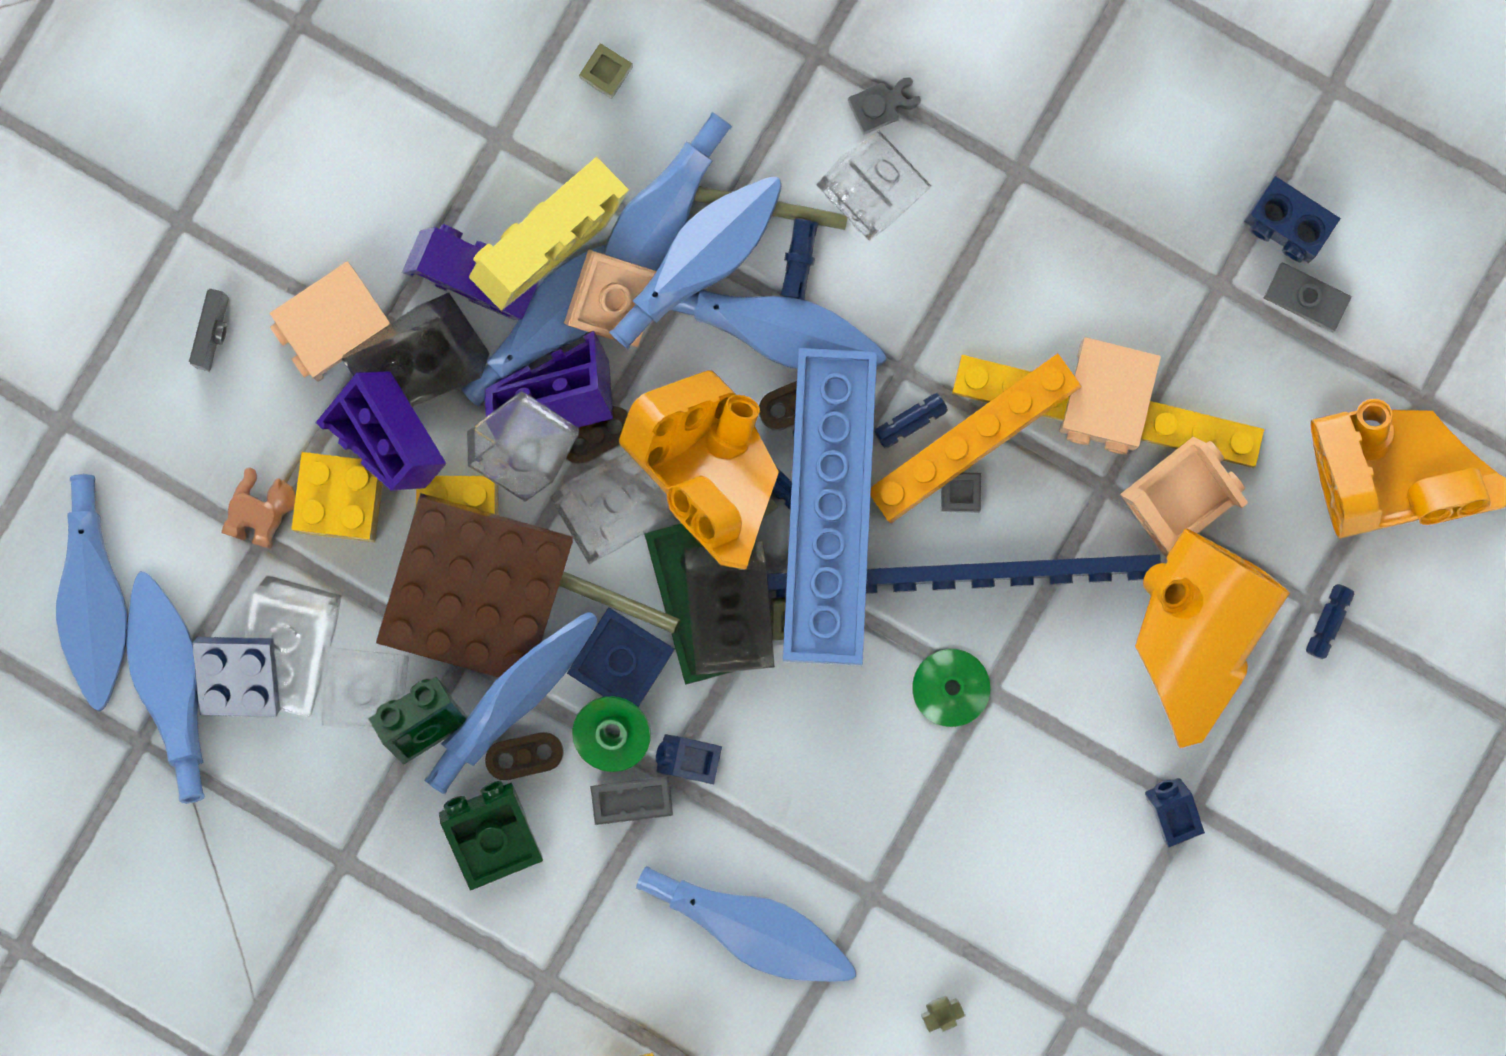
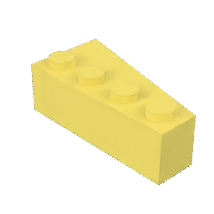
M596 156L545 202L539 203L519 224L516 222L502 234L501 240L494 246L490 243L484 246L473 258L476 265L469 278L502 311L606 228L629 189Z

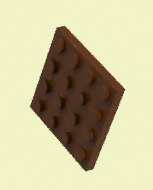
M420 493L378 631L376 644L500 677L525 654L541 643L573 543V536Z

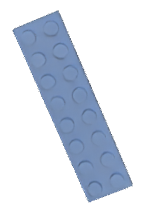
M799 348L783 662L858 666L863 664L877 352Z

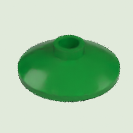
M944 649L931 654L919 665L913 678L912 693L917 708L928 720L945 727H958L972 722L983 712L990 697V680L985 667L975 656L958 649ZM949 680L957 681L960 686L959 692L956 695H949L945 690V684Z
M606 696L590 701L579 711L573 724L572 738L578 754L589 765L602 771L619 772L632 768L643 759L650 745L651 730L646 716L639 707L626 699ZM610 724L617 725L620 728V733L611 734L608 732L607 726Z

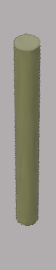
M699 186L693 201L711 204L731 192ZM779 201L772 216L790 220H810L819 223L818 225L842 230H845L848 218L846 214Z
M563 572L559 584L560 587L673 634L677 632L681 622L680 619L570 573Z

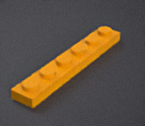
M1057 353L873 485L870 493L871 498L887 521L893 523L1082 387Z

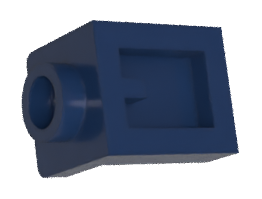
M665 734L663 742L659 744L656 752L657 773L714 785L722 746Z
M1180 778L1162 781L1153 789L1145 792L1146 799L1154 810L1163 840L1169 848L1205 833L1193 795Z

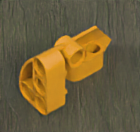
M712 370L698 373L642 394L629 409L619 438L620 446L667 494V503L673 515L721 565L746 570L779 473L755 427L760 413L759 405L750 397L736 395Z
M1368 399L1359 405L1357 411H1345L1311 419V434L1319 478L1333 529L1339 539L1418 520L1422 525H1432L1506 508V478L1497 473L1466 447L1434 411L1392 410L1383 400ZM1374 420L1380 425L1371 426L1365 423V421Z
M1188 528L1184 529L1167 555V563H1159L1152 566L1144 576L1143 586L1151 597L1135 644V648L1164 706L1179 748L1204 741L1243 682L1248 670L1246 661L1248 656L1290 594L1285 587L1258 566Z

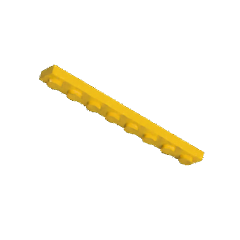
M961 355L952 394L989 403L1031 373V371ZM1069 397L1042 416L1063 421ZM1150 401L1141 441L1178 449L1189 439L1195 437L1205 443L1211 441L1222 453L1223 461L1254 468L1256 467L1264 429Z

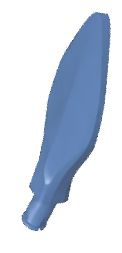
M713 112L710 114L711 116L691 143L686 141L670 165L627 204L610 233L603 254L655 271L659 269L678 232L688 222L697 189L713 161L710 156L728 130L732 128L729 123Z
M778 177L765 178L731 192L712 202L688 220L672 242L654 277L633 300L635 306L609 333L628 350L630 345L652 321L657 323L676 305L698 291L719 282L735 271L757 246L768 226L782 188L780 179Z
M606 245L595 248L593 251L603 254ZM587 252L569 260L542 281L536 288L523 319L518 320L503 344L486 360L488 365L466 387L461 389L466 397L477 407L485 400V389L527 367L546 354L569 345L589 333L564 324Z
M700 290V293L693 294L671 309L693 315L696 321L719 328L743 341L769 360L790 368L798 369L799 348L877 352L876 367L887 361L881 348L845 319L828 309L803 299L781 296L737 297Z
M79 474L70 477L72 512L67 514V552L56 600V622L61 647L67 663L87 702L92 708L100 712L109 702L123 660L127 634V611L121 587L113 572L105 549L100 515L95 512L94 475Z
M140 571L133 584L127 622L126 646L130 675L141 701L151 714L166 748L168 762L175 767L179 802L186 804L195 803L203 800L205 795L202 789L199 764L203 763L198 735V694L193 641L183 619L162 588L150 575Z
M591 612L579 616L534 647L503 673L488 689L466 721L441 743L447 750L424 781L437 791L446 794L447 789L465 763L474 766L491 745L510 726L532 710L565 675L595 628L597 616Z
M648 866L644 868L639 877L636 889L643 890L669 903L670 908L686 915L701 925L735 957L754 969L781 978L805 981H848L856 977L854 966L833 941L811 920L785 904L766 898L711 891L684 880L681 882L652 870Z

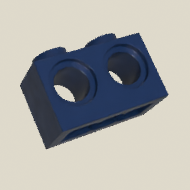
M1275 176L1268 183L1244 222L1250 225V232L1264 241L1272 239L1283 246L1282 252L1290 259L1299 263L1303 260L1309 263L1317 256L1341 218ZM1265 205H1277L1282 211V220H1270L1265 214ZM1299 225H1307L1313 229L1315 233L1314 242H1305L1300 239L1297 232Z

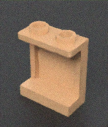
M348 261L269 313L275 321L270 328L283 346L289 342L297 355L292 358V361L304 378L311 375L317 382L324 378L323 374L377 337L380 336L383 339L395 331Z
M1084 337L1080 342L1077 355L1078 362L1074 374L1082 387L1069 396L1059 432L1067 434L1066 440L1070 442L1089 445L1090 440L1105 443L1104 449L1107 451L1127 455L1128 449L1135 450L1139 447L1161 356Z
M1192 437L1120 494L1160 552L1166 557L1185 528L1199 533L1233 505L1243 508L1248 504L1241 493L1245 490L1243 483L1233 472L1227 473L1220 463L1224 460V457L1211 441L1205 443Z

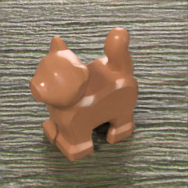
M246 468L244 470V478L238 484L233 498L230 500L228 519L224 522L221 533L245 541L247 535L245 528L252 527L255 529L252 543L271 549L273 545L272 537L281 523L282 516L294 510L296 494L291 485L277 478L268 490L267 501L259 500L250 495V490L257 480L256 471L253 468Z

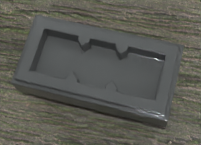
M1283 262L1279 265L1263 299L1332 333L1336 330L1352 296Z
M211 288L207 290L189 358L190 364L196 369L210 372L217 344L222 345L224 342L227 322H223L229 297L223 291Z
M669 776L590 786L595 825L673 816Z

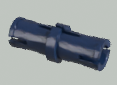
M794 219L789 253L786 252L784 257L787 265L780 296L805 300L810 266H814L815 262L812 254L819 223L805 219Z

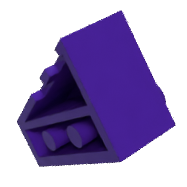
M441 224L440 229L433 227L420 230L402 273L411 277L414 274L436 283L435 287L444 291H447V289L468 298L472 303L512 320L523 319L539 281L501 311L469 278L476 265L473 258L487 244L476 241L475 245H472L461 239L462 232L445 224Z
M595 331L583 336L585 342L564 353L562 348L551 353L553 359L531 370L527 366L485 389L486 420L502 447L613 418L609 359Z
M391 372L356 373L315 422L320 428L329 429L339 438L338 444L345 450L351 449L362 459L361 464L391 491L426 488L447 464Z

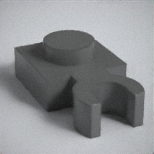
M912 78L901 79L896 84L894 90L889 92L884 82L848 97V102L863 135L898 121L897 108L910 110L920 104V96H916L913 99H906L902 96V90L912 86Z

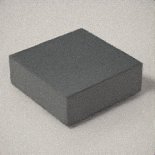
M963 472L941 488V512L980 513L981 473Z

